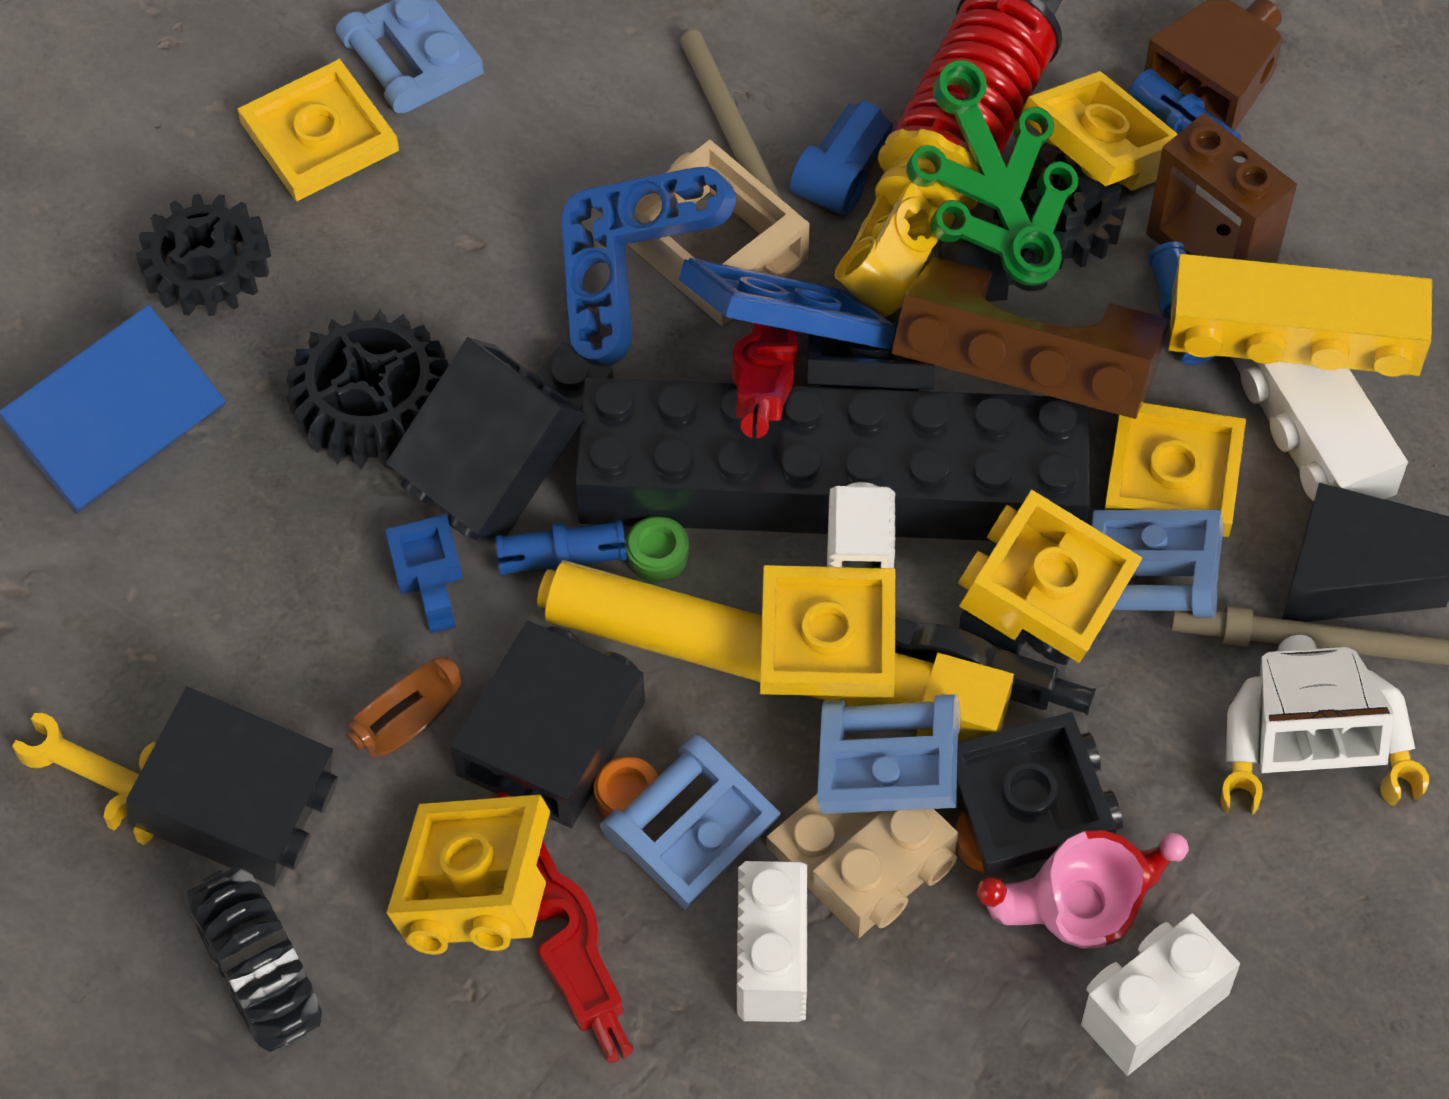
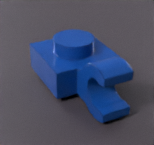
M447 514L385 529L401 594L420 590L430 633L455 628L452 607L445 583L462 580L463 575Z

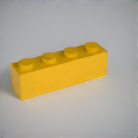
M1187 254L1179 255L1172 289L1168 351L1185 352L1203 358L1212 356L1245 358L1262 364L1284 362L1314 365L1323 370L1344 368L1374 371L1391 377L1402 375L1420 376L1432 336V279Z

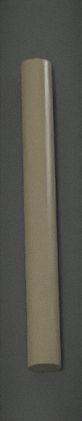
M699 30L687 31L681 36L680 44L737 162L781 199Z

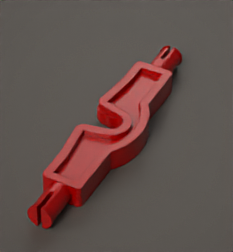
M753 323L751 334L742 337L733 347L732 380L738 387L736 416L742 418L741 430L750 438H752L754 426H757L756 438H761L768 432L769 421L781 420L784 404L792 390L794 368L797 366L798 331Z
M507 792L496 793L497 798L510 797ZM542 841L536 866L545 879L546 885L536 923L557 917L563 918L569 923L566 928L539 946V958L543 967L566 1000L581 1031L593 1029L606 1056V1061L608 1063L618 1062V1051L610 1036L613 1037L623 1059L634 1051V1047L630 1044L618 1020V1016L623 1013L622 999L599 954L600 938L595 911L584 891L574 881L558 872L544 841Z

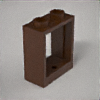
M1203 113L1162 147L1146 235L1159 245L1168 242H1180L1184 245L1187 255L1277 263L1297 183L1207 114ZM1235 156H1241L1246 161L1243 163H1239L1234 161L1233 158ZM1197 185L1242 219L1241 225H1237L1197 194Z

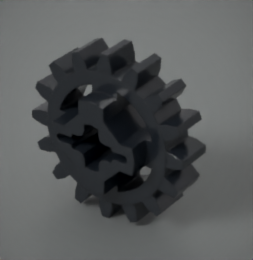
M1058 153L1055 162L1067 163L1065 155ZM1040 155L1036 157L1020 198L1030 221L1042 197L1037 188L1038 178L1050 165ZM1077 163L1075 166H1071L1078 175V186L1065 200L1053 232L1059 242L1062 254L1059 269H1062L1064 260L1067 258H1072L1080 268L1085 267L1089 252L1100 259L1106 257L1108 245H1117L1126 211V203L1119 201L1122 191L1120 185L1111 184L1105 187L1102 183L1084 174ZM1055 174L1050 175V183L1055 189L1066 190V183L1062 177ZM994 209L993 218L999 220L998 227L1005 229L997 210ZM1032 251L1031 263L1037 264V256Z
M195 194L193 195L192 206L185 209L177 201H173L170 203L172 215L165 218L154 214L151 217L154 232H141L139 235L142 251L137 252L136 255L148 292H158L161 304L165 308L179 300L183 315L189 316L194 311L196 305H204L208 316H213L217 310V303L225 301L232 309H236L239 307L237 294L243 291L246 294L255 295L258 292L255 277H268L269 274L266 258L271 257L268 237L264 234L260 217L249 218L247 205L243 202L228 209L225 195L219 194L214 199L212 205H204L201 195ZM241 242L243 245L240 257H237L238 250L236 245ZM168 254L171 260V265L169 267L166 266V259Z

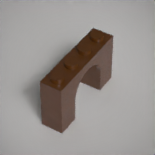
M937 257L931 259L906 292L891 354L935 364L943 368L1133 419L1137 418L1155 377L1170 321L1169 318L1112 303L1107 308L1102 320L1091 326L1068 327L1028 320L1003 311L986 300L992 272Z

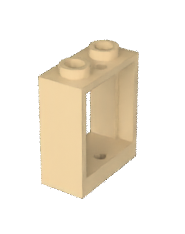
M708 140L694 152L681 155L675 160L669 171L666 172L669 173L694 167H709L719 172L734 187L736 203L733 212L760 235L725 261L723 265L786 277L809 259L810 223L713 141ZM706 185L703 186V196L696 199L685 201L682 197L676 194L674 190V194L677 198L678 203L687 201L696 203L704 196H706L708 193H712L714 196H716L717 192H715L712 188ZM648 194L639 200L635 207V217L638 223H649L659 215L662 201L658 194ZM670 236L628 244L721 327L732 319L723 316L679 280L684 260L694 257Z

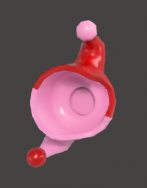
M1105 830L1084 831L1062 843L1034 878L1003 884L1000 879L988 877L980 882L977 896L981 903L986 905L992 919L997 923L1004 925L1044 924L1052 934L1066 944L1080 949L1104 948L1124 937L1133 926L1147 891L1158 883L1162 873L1171 861L1179 862L1184 859L1189 851L1187 840L1177 833L1166 834L1158 847L1140 851L1127 839Z

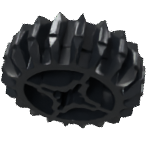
M380 309L373 320L363 321V318L354 310L350 324L342 326L331 318L328 326L329 334L323 335L311 331L310 339L308 340L310 349H296V356L294 357L295 367L288 369L287 384L289 395L286 397L290 413L294 415L297 431L301 433L302 437H309L310 445L315 449L316 453L329 449L330 457L334 459L337 465L349 455H353L354 463L361 470L369 457H378V460L387 468L388 464L386 462L390 454L393 453L449 364L440 341H431L430 333L426 330L425 325L411 329L410 321L407 320L404 313L392 323L387 322V317ZM414 389L413 393L409 396V391ZM406 399L401 405L396 407L398 403Z
M237 865L223 873L220 870L202 879V884L187 892V909L207 953L255 1042L258 1043L259 1047L272 1052L284 1045L289 1047L306 1038V1033L320 1026L322 1009L281 921L276 916L269 900H267L260 885L257 884L253 874Z

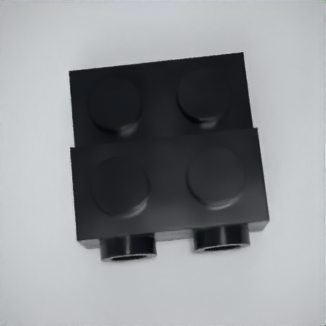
M1073 711L958 743L956 792L986 875L1043 859L1048 860L1062 843L1084 831L1105 830L1116 834L1117 830L1123 828V819L1117 798L1112 790L1103 792L1096 771L1101 769V763L1094 738L1090 732L1081 734Z

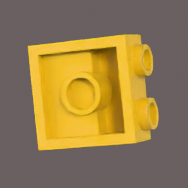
M1101 71L1029 96L1021 112L1022 114L1031 107H1039L1046 110L1054 122V130L1052 135L1046 140L1047 143L1061 149L1080 165L1081 170L1089 178L1102 183L1105 187L1117 182L1126 186L1131 191L1156 181L1162 147L1177 135L1174 130ZM1026 120L1030 125H1032L1036 130H1038V133L1041 136L1042 130L1039 124L1032 120Z
M1031 490L1018 511L1006 505L987 536L988 539L997 544L991 555L987 556L978 550L963 573L958 584L966 588L968 592L959 606L1013 640H1016L1021 630L1024 629L1077 663H1080L1143 558Z
M541 795L418 805L387 910V915L408 945L419 952L437 955L444 953L448 948V944L454 942L472 941L475 945L485 950L501 951L509 947L511 939L532 938L546 885L545 879L536 866L550 815V810Z

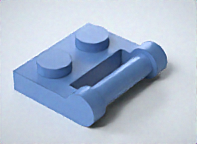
M392 0L365 14L361 12L349 13L336 26V34L345 47L356 50L384 87V97L396 113L409 112L484 74L482 58L436 0ZM386 35L417 76L414 78L403 76L376 39Z
M1094 510L1093 528L1143 558L1132 576H1194L1193 585H1127L1112 610L1193 611L1195 618H1215L1217 609V581L1224 529L1221 510Z
M957 694L935 695L934 702L847 706L845 700L824 701L821 714L817 803L822 814L956 808L958 733L960 731V706ZM933 728V736L846 740L848 734L854 732Z
M696 734L692 735L678 748L680 757L622 812L615 809L600 823L601 831L617 849L627 853L684 910L712 885L781 814L710 743ZM698 775L705 777L713 786L656 842L652 841L642 829Z

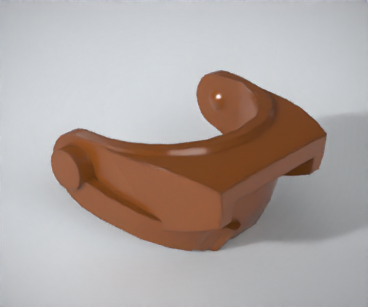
M437 657L404 677L363 708L348 722L345 727L349 730L346 733L349 742L358 751L364 748L372 758L386 756L406 745L426 728H429L453 700L461 684L460 670L449 657L445 659ZM411 694L416 697V702L393 717L377 732L373 733L370 726L381 716Z

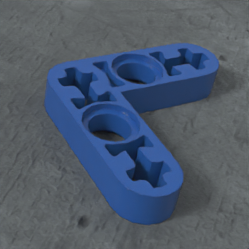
M694 167L585 189L575 193L567 200L562 210L561 226L569 333L572 347L579 355L589 360H597L606 366L615 364L626 356L631 346L632 327L625 245L713 228L723 224L731 216L735 208L736 194L731 183L719 172L709 167ZM706 185L717 192L716 196L707 199V208L704 210L691 201L678 203L674 194L675 190V193L686 201L703 196V186ZM648 194H658L662 201L659 215L649 223H638L635 217V207L639 200ZM595 208L603 214V218L594 221L592 235V232L582 226V221L591 218V209ZM594 240L606 248H594ZM596 263H606L610 271L606 286L598 292L588 293L583 284L586 271ZM587 307H599L600 318L598 314L594 313ZM600 321L604 326L612 330L611 336L603 338L602 348L590 342L591 336H596L600 333Z

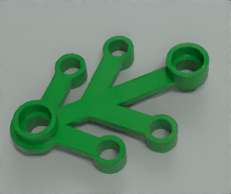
M964 60L953 61L946 65L936 78L933 85V95L937 104L944 111L955 115L980 173L947 159L944 153L937 147L925 145L919 147L909 158L906 165L907 175L917 186L928 187L939 183L996 209L1005 228L1003 229L971 216L969 209L963 203L951 200L941 204L931 217V230L938 239L944 242H954L963 238L1000 255L1004 270L1018 283L1029 286L1043 284L1055 275L1061 264V248L1053 232L1065 200L1078 186V175L1075 169L1065 162L1050 164L1038 178L1037 188L1042 197L1030 221L1020 198L1040 147L1053 133V119L1042 108L1031 107L1026 109L1013 125V135L1016 142L1005 166L978 105L986 93V78L981 69L975 64ZM956 85L960 87L964 92L965 99L958 100L948 92L947 86ZM1032 120L1038 123L1041 127L1042 135L1035 136L1030 134L1026 129L1025 121ZM926 158L930 160L935 166V174H926L921 171L918 166V159ZM1055 174L1062 177L1066 183V190L1055 189L1050 183V175ZM950 213L956 216L959 220L960 228L953 230L945 226L942 214ZM1027 248L1032 250L1037 256V265L1026 263L1021 257V249Z

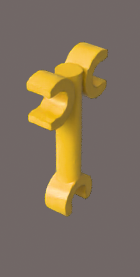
M34 713L31 721L36 731L47 735L46 740L38 746H29L24 742L16 740L12 747L17 758L22 764L30 768H42L55 763L118 793L119 795L111 799L105 807L103 816L108 828L115 831L122 819L127 816L126 799L139 774L64 739L53 717L45 713ZM155 742L146 746L140 754V770L143 769L156 744ZM134 827L133 829L137 842L143 845L154 837L153 834Z

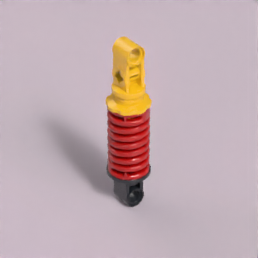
M960 0L956 19L953 20L947 35L943 38L937 53L932 58L902 117L899 119L893 132L888 135L885 141L886 145L882 146L879 151V164L885 173L880 178L875 189L876 201L868 216L862 222L860 231L853 244L840 260L835 270V278L861 302L885 318L893 314L902 306L906 292L917 279L932 248L936 245L938 238L931 230L930 221L939 206L946 201L954 200L963 203L971 210L978 203V201L939 183L928 187L917 186L907 175L906 165L909 158L919 147L925 145L937 147L944 153L947 159L980 173L955 115L944 111L934 98L933 85L936 78L946 65L957 60L969 61L981 69L986 78L987 88L985 95L978 105L1000 154H1002L1007 140H1009L1013 132V125L1020 116L1028 97L1032 95L1047 65L1053 61L1061 47L1062 31L1054 15L1063 0ZM956 85L947 86L948 92L958 100L965 99L964 92L960 87ZM926 158L918 159V166L921 171L926 174H935V166L930 160ZM950 213L942 214L945 226L949 228L956 216Z

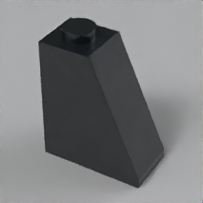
M1319 482L1282 619L1312 622L1447 606L1449 601V516Z

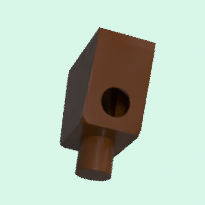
M1206 0L1150 39L1144 71L1153 69L1157 72L1158 76L1184 95L1193 93L1204 101V109L1232 130H1235L1276 69L1283 39L1279 31L1276 30L1282 21L1281 13L1269 0H1255L1246 10L1230 0Z

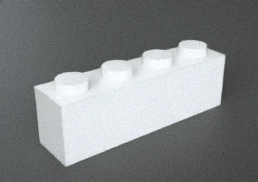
M1231 357L1241 373V383L1246 396L1252 403H1259L1270 421V430L1276 445L1281 451H1288L1300 470V480L1304 491L1312 501H1314L1319 482L1381 499L1397 495L1408 461L1350 369L1323 370L1314 365L1284 362L1262 364L1251 359Z

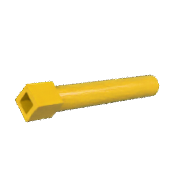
M565 560L559 564L556 571L548 569L545 572L538 592L537 605L545 608L546 622L760 682L762 615ZM895 653L894 698L810 697L824 701L845 700L847 706L934 702L935 695L957 694L960 706L959 743L1001 731L1010 703L1014 674L937 653L934 663ZM933 728L917 729V736H933Z

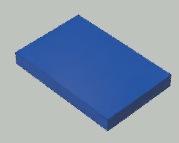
M694 258L684 260L679 280L727 318L889 350L897 330L891 322L844 289Z
M147 305L1 409L0 420L75 514H77L222 408L226 400L153 308Z

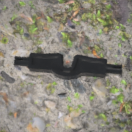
M895 617V653L931 663L935 662L937 653L1010 672L1014 674L1010 700L1041 710H1046L1050 702L1085 713L1088 716L1096 689L1057 678L1058 668L997 649L986 640L958 628L934 623H914Z

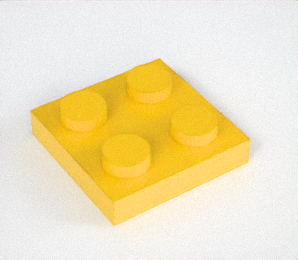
M340 59L237 108L242 126L296 202L399 151L396 134Z
M1143 403L1136 419L1119 415L1104 510H1221L1224 524L1223 537H1229L1233 523L1246 419Z
M764 565L760 694L894 698L895 568Z

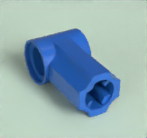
M864 100L859 104H848L820 146L810 145L802 153L791 177L790 193L843 217L849 215L862 194L867 171L878 157L881 147L886 145L885 141L888 135L892 133L893 123L883 115L880 107Z

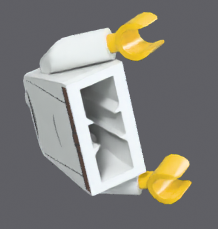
M1294 635L1286 638L1279 645L1277 652H1268L1261 657L1260 675L1247 679L1229 706L1227 712L1226 762L1232 763V774L1226 778L1220 797L1221 808L1228 814L1230 809V791L1242 788L1250 792L1253 797L1251 815L1256 813L1260 805L1263 789L1259 779L1252 774L1254 763H1259L1261 773L1387 765L1388 757H1390L1392 769L1382 779L1380 785L1384 801L1394 806L1401 799V787L1397 778L1405 779L1410 783L1413 798L1417 801L1425 793L1429 785V775L1420 763L1410 758L1409 750L1415 749L1405 698L1401 691L1375 672L1368 670L1358 653L1348 647L1317 649L1312 638L1306 635Z

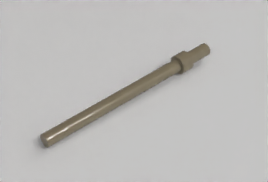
M1226 606L1224 612L1216 611L1215 618H1195L1193 611H1172L1171 631L1221 637V644L1248 647L1250 641L1280 645L1283 640L1290 636L1306 635L1312 638L1317 649L1348 647L1355 650L1358 655L1449 666V640L1254 616L1253 609Z

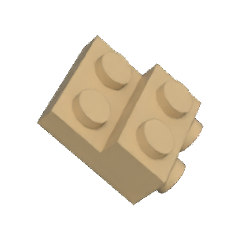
M816 794L767 836L766 848L781 862H802L806 864L807 888L859 939L875 924L879 928H884L892 923L905 909L908 903L907 896L923 882L928 886H932L951 870L957 860L955 852L958 832L934 809L822 814L817 803Z

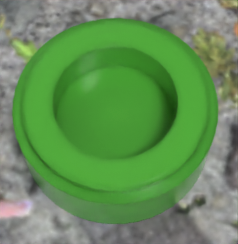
M648 517L637 522L627 534L625 542L627 563L632 572L638 577L651 582H664L678 576L687 566L689 560V540L686 531L678 522L667 517Z

